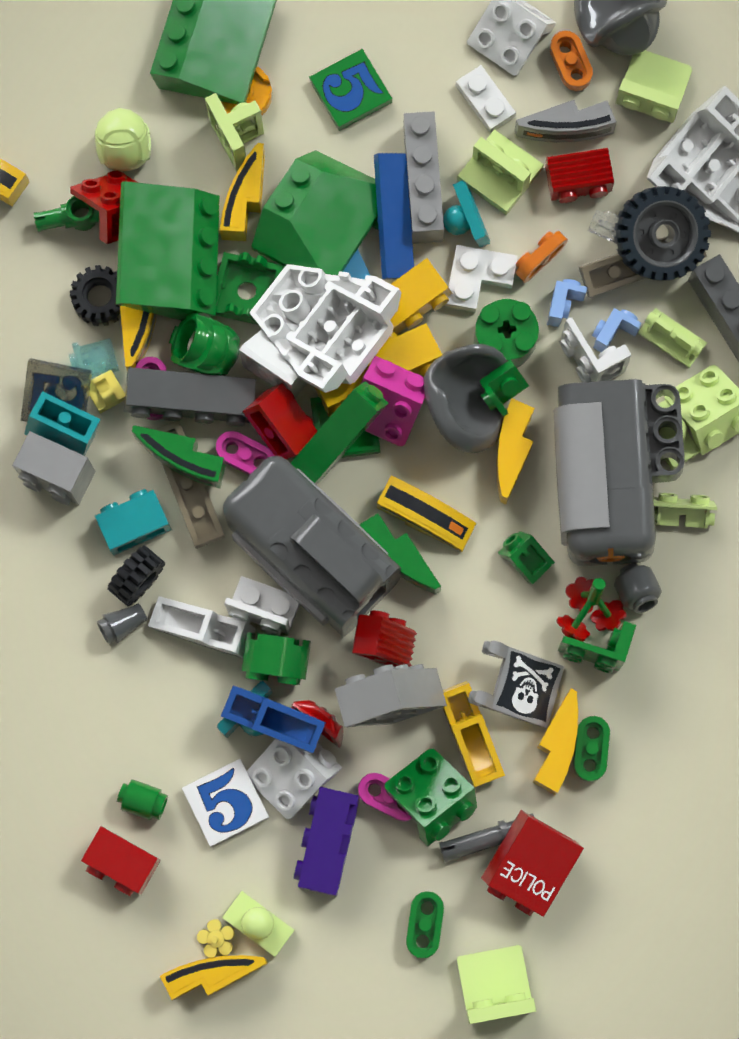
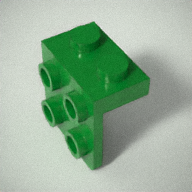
M435 749L425 751L385 783L386 792L416 821L419 838L427 846L436 840L440 841L445 838L453 826L460 821L469 819L477 808L475 788Z

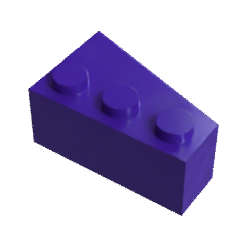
M324 787L319 788L318 796L313 795L309 815L313 816L311 828H305L301 847L306 848L304 860L297 861L293 879L299 880L298 888L337 897L360 801L358 795Z

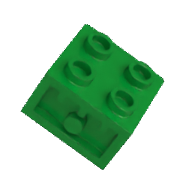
M624 621L619 629L614 628L606 649L563 636L558 652L564 653L563 658L571 662L581 663L583 659L595 663L594 668L605 673H612L613 670L619 671L626 661L636 625Z

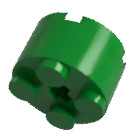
M513 299L494 301L483 307L477 318L474 344H485L498 349L504 355L506 361L511 359L518 368L530 358L535 350L539 334L537 318L530 306L524 302ZM502 331H508L511 337L505 338Z
M247 632L241 671L246 672L245 678L268 681L269 675L278 676L277 683L300 685L301 679L306 680L311 641L303 640L302 646H299L300 640L295 638L259 633L257 640H255V633Z

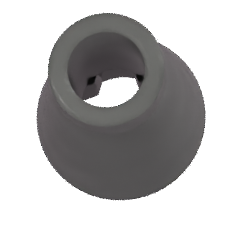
M138 603L132 607L102 615L103 619L97 621V625L108 644L114 641L119 643L141 623L147 621V616Z

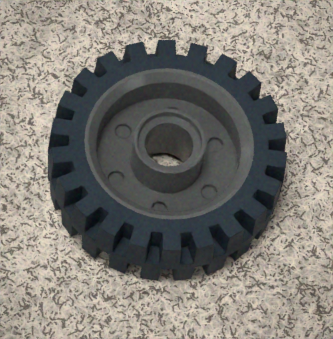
M658 186L638 192L623 205L624 209L619 212L617 216L619 218L618 222L615 223L614 230L616 231V236H614V241L618 246L616 250L619 256L623 258L624 264L631 268L633 272L652 280H674L675 278L687 275V272L693 271L697 267L696 264L698 262H702L705 257L703 254L710 245V243H707L708 237H711V230H708L710 221L709 217L705 216L706 210L702 205H699L698 200L694 196L674 187ZM661 225H665L668 229V237L664 242H660L656 237V231Z

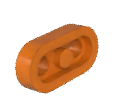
M571 31L558 32L551 40L550 54L560 78L568 89L573 91L583 90L591 82L593 69L581 40ZM568 47L570 52L563 53L560 51V48ZM574 73H578L581 75L582 78L579 80H575L571 77V75Z
M551 231L547 232L538 242L539 248L532 254L526 252L515 265L518 269L515 274L524 283L528 282L564 248L568 239L560 231L554 234Z

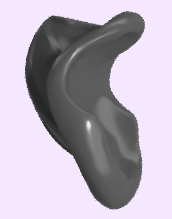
M574 0L575 19L582 37L589 46L594 48L603 45L608 50L617 54L636 55L645 51L655 40L660 24L659 11L666 6L667 0Z
M471 344L459 348L456 347L454 350L447 351L436 359L427 369L424 376L426 401L438 430L449 444L463 452L479 453L490 448L498 438L504 417L499 410L495 408L491 411L481 395L485 393V390L479 382L482 378L507 362L504 355L492 346Z

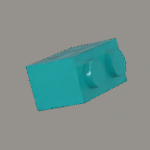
M42 391L28 417L24 434L28 435L29 431L85 456L95 438L101 419Z
M146 489L137 491L129 496V501L120 505L117 502L108 504L100 509V514L95 515L113 556L172 530L154 490L149 492Z

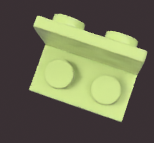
M520 945L457 957L469 1024L536 1012L534 998L531 997L523 951Z

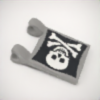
M485 641L482 653L503 659L494 693L491 695L484 691H471L468 702L542 728H548L564 666L511 648L498 641Z

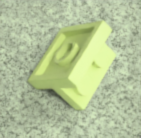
M214 93L205 98L209 122L237 172L246 158L244 143L264 134L261 110L254 100L250 103L243 102L236 105L227 114L217 94Z
M494 129L486 140L480 137L475 143L472 158L458 174L457 180L459 182L462 180L466 182L470 190L507 215L542 171L544 164Z

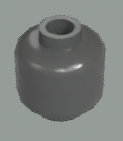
M637 563L624 566L614 583V587L625 609L634 610L636 613H643L654 608L658 604L657 599L662 592L652 569L645 565L638 566Z

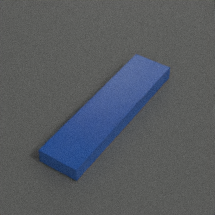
M377 153L374 155L382 280L398 279L414 267L406 153Z

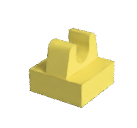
M112 370L102 373L84 384L100 414L125 400V393Z

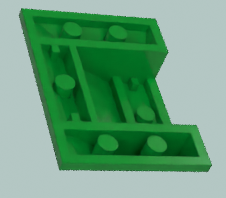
M316 150L296 158L263 207L251 245L252 250L283 266L289 264L322 269L325 274L338 275L339 271H344L378 218L375 179Z

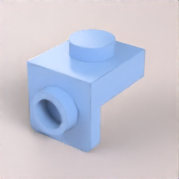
M614 308L607 321L600 320L592 336L597 339L593 348L599 352L607 349L619 328L636 336L642 323L630 311L624 309L619 311Z

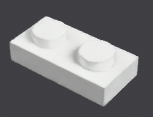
M482 65L456 81L457 89L490 133L516 117L515 110Z

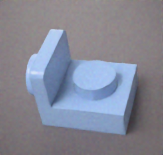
M572 279L556 281L547 325L559 327L562 318L568 319L571 301H584L587 287L581 286L580 282Z

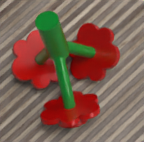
M580 576L576 578L575 583H571L566 587L565 593L570 598L569 606L573 609L578 608L580 613L576 619L569 615L559 616L556 619L557 624L562 627L561 631L565 636L582 642L589 638L590 632L582 621L587 613L593 610L595 605L599 609L591 614L590 619L596 624L595 627L598 631L605 629L613 631L614 628H619L620 620L626 617V612L623 610V604L620 600H613L610 603L602 601L601 597L606 586L603 579L586 580L585 577Z

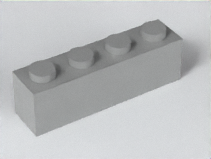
M435 111L404 113L403 129L405 153L407 156L412 243L443 242L444 224Z

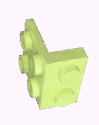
M646 50L633 55L625 78L620 85L615 104L642 112L659 120L674 123L692 73V68L690 65Z
M711 365L675 387L680 395L682 419L690 428L693 441L701 455L719 447L725 441L739 434V388L718 366ZM664 396L665 400L667 399L669 405L672 406L674 404L673 400L668 396Z

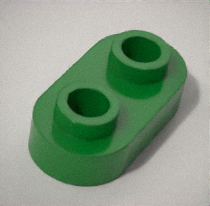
M598 716L586 717L580 722L577 729L573 768L575 774L586 782L597 781L605 774L607 769L610 728L608 723ZM595 728L598 731V738L590 739L587 736V729ZM586 760H592L595 763L594 771L589 772L585 770L584 762Z
M425 891L419 893L411 904L406 945L409 952L418 958L432 956L439 947L444 904L442 899L434 892ZM425 902H430L434 907L430 915H425L421 911V905ZM425 935L428 937L429 944L426 948L417 946L416 939L418 936Z

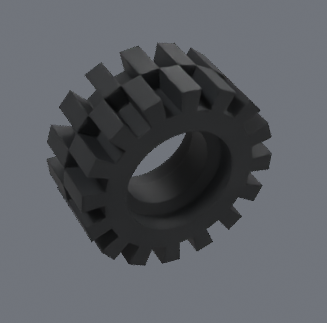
M95 265V270H91L88 267L85 268V274L82 275L79 272L76 275L78 280H73L71 284L73 290H70L71 302L78 316L82 317L86 323L92 322L93 326H99V323L108 326V321L113 320L114 323L119 320L118 315L121 314V305H116L117 271L112 272L110 267L106 266L105 269H102L101 265ZM102 285L110 289L111 299L104 306H94L88 301V293L93 287Z
M145 545L139 547L136 552L134 551L129 559L127 558L123 562V566L118 568L117 573L113 575L112 581L108 584L107 590L126 606H131L138 601L140 596L142 597L145 594V591L153 585V581L157 580L158 574L162 572L165 566V562Z

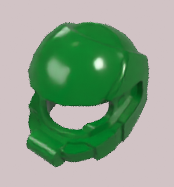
M189 313L180 322L179 326H175L169 340V344H171V361L192 372L225 376L238 359L240 338L228 325H224L206 316ZM195 331L192 343L190 345L189 350L187 351L189 339Z

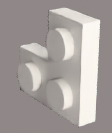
M456 245L449 282V289L453 294L448 297L449 301L445 304V307L476 313L481 283L512 289L516 269L515 264L517 263L518 256Z

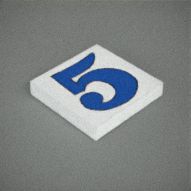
M241 759L182 788L210 847L269 818Z

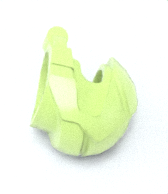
M118 108L109 111L99 120L95 129V146L100 164H104L109 169L115 171H130L139 168L147 160H150V131L141 116L132 110Z

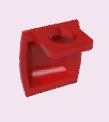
M311 700L297 701L292 704L291 708L326 722L321 734L338 748L342 746L343 726L336 721V717L330 714L326 708L319 707Z

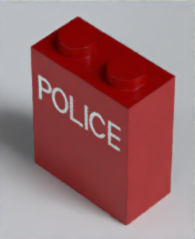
M520 810L481 879L489 886L487 891L503 901L507 896L516 901L514 906L523 913L532 916L533 912H536L544 917L584 847L572 838Z

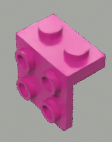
M375 356L361 384L366 381L369 385L377 387L389 404L365 431L397 446H404L426 398L424 377Z

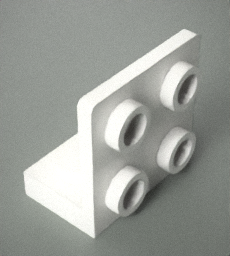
M491 0L467 40V44L515 76L521 71L542 35L551 33L557 22L524 0Z
M572 317L565 320L560 345L566 356H573L578 365L576 371L582 382L610 381L625 373L631 358V353L625 344L617 349L615 346L608 347L598 355L599 359H597Z
M243 576L240 577L233 598H226L224 603L228 614L233 619L241 620L248 624L250 622L262 626L261 630L274 636H280L281 633L289 635L300 605L287 592Z

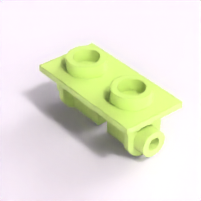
M657 308L650 312L645 323L638 331L639 335L688 368L691 367L707 344L706 341Z
M664 492L659 493L658 497H653L654 506H656V509H654L656 525L679 526V516L685 515V527L708 528V525L714 526L715 513H710V510H717V505L714 501L710 500L709 496L691 495L690 499H680L677 494Z

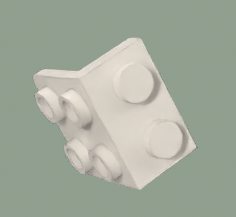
M275 739L247 770V773L254 787L286 819H291L319 788L332 779L342 767L336 762L335 756L330 751L324 749L319 743H317L314 753Z

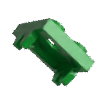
M224 252L217 275L216 316L258 325L249 312L285 267L270 263L261 255H257L254 258L248 252H243L240 255ZM243 283L253 284L256 288L255 296L249 300L242 299L238 295L240 285Z

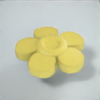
M218 919L210 920L207 923L208 930L203 929L197 934L199 943H208L204 947V954L212 958L217 955L219 950L220 954L228 955L232 951L233 945L227 940L234 937V929L229 925L222 928V924Z

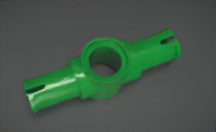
M72 196L67 203L60 204L61 207L33 213L38 232L65 226L66 229L74 227L80 231H87L96 222H99V211L75 196ZM86 208L89 210L88 214L84 217L74 216L78 209Z

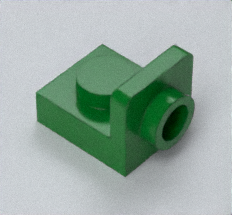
M511 359L479 381L485 390V393L481 395L491 411L497 408L503 417L508 414L503 404L529 387V384Z
M521 531L510 535L504 541V547L498 552L502 558L509 560L522 577L532 585L555 563L532 535Z

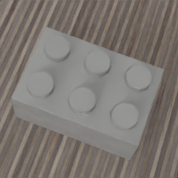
M392 664L381 666L373 670L374 675L367 677L364 674L352 676L345 679L346 685L335 688L345 727L394 724L447 706L437 668L424 669L423 664L411 667L408 664L393 667Z

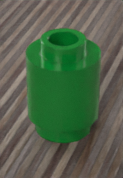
M132 779L129 785L123 783L117 802L122 803V811L147 820L152 818L160 820L168 800V795L161 793L162 789Z

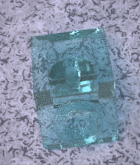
M111 338L80 346L78 342L72 343L74 353L69 354L73 372L79 371L83 380L97 377L109 370H112V372L120 371Z

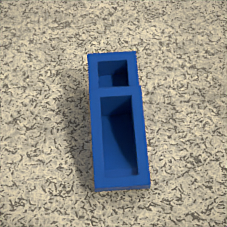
M234 685L221 714V717L311 753H314L326 723Z

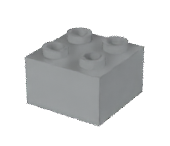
M29 431L12 465L19 474L18 478L24 481V486L36 492H40L43 488L52 494L51 497L54 500L65 505H69L70 501L78 505L80 504L96 472L88 457Z

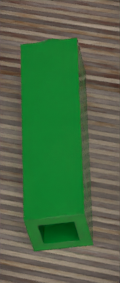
M366 381L353 389L293 459L291 464L296 469L301 470L315 484H318L389 404L383 398L382 392L374 385H369Z

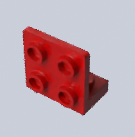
M110 171L105 176L86 179L82 183L70 187L72 195L99 211V239L105 244L119 241L121 183L124 181L137 182L121 171Z

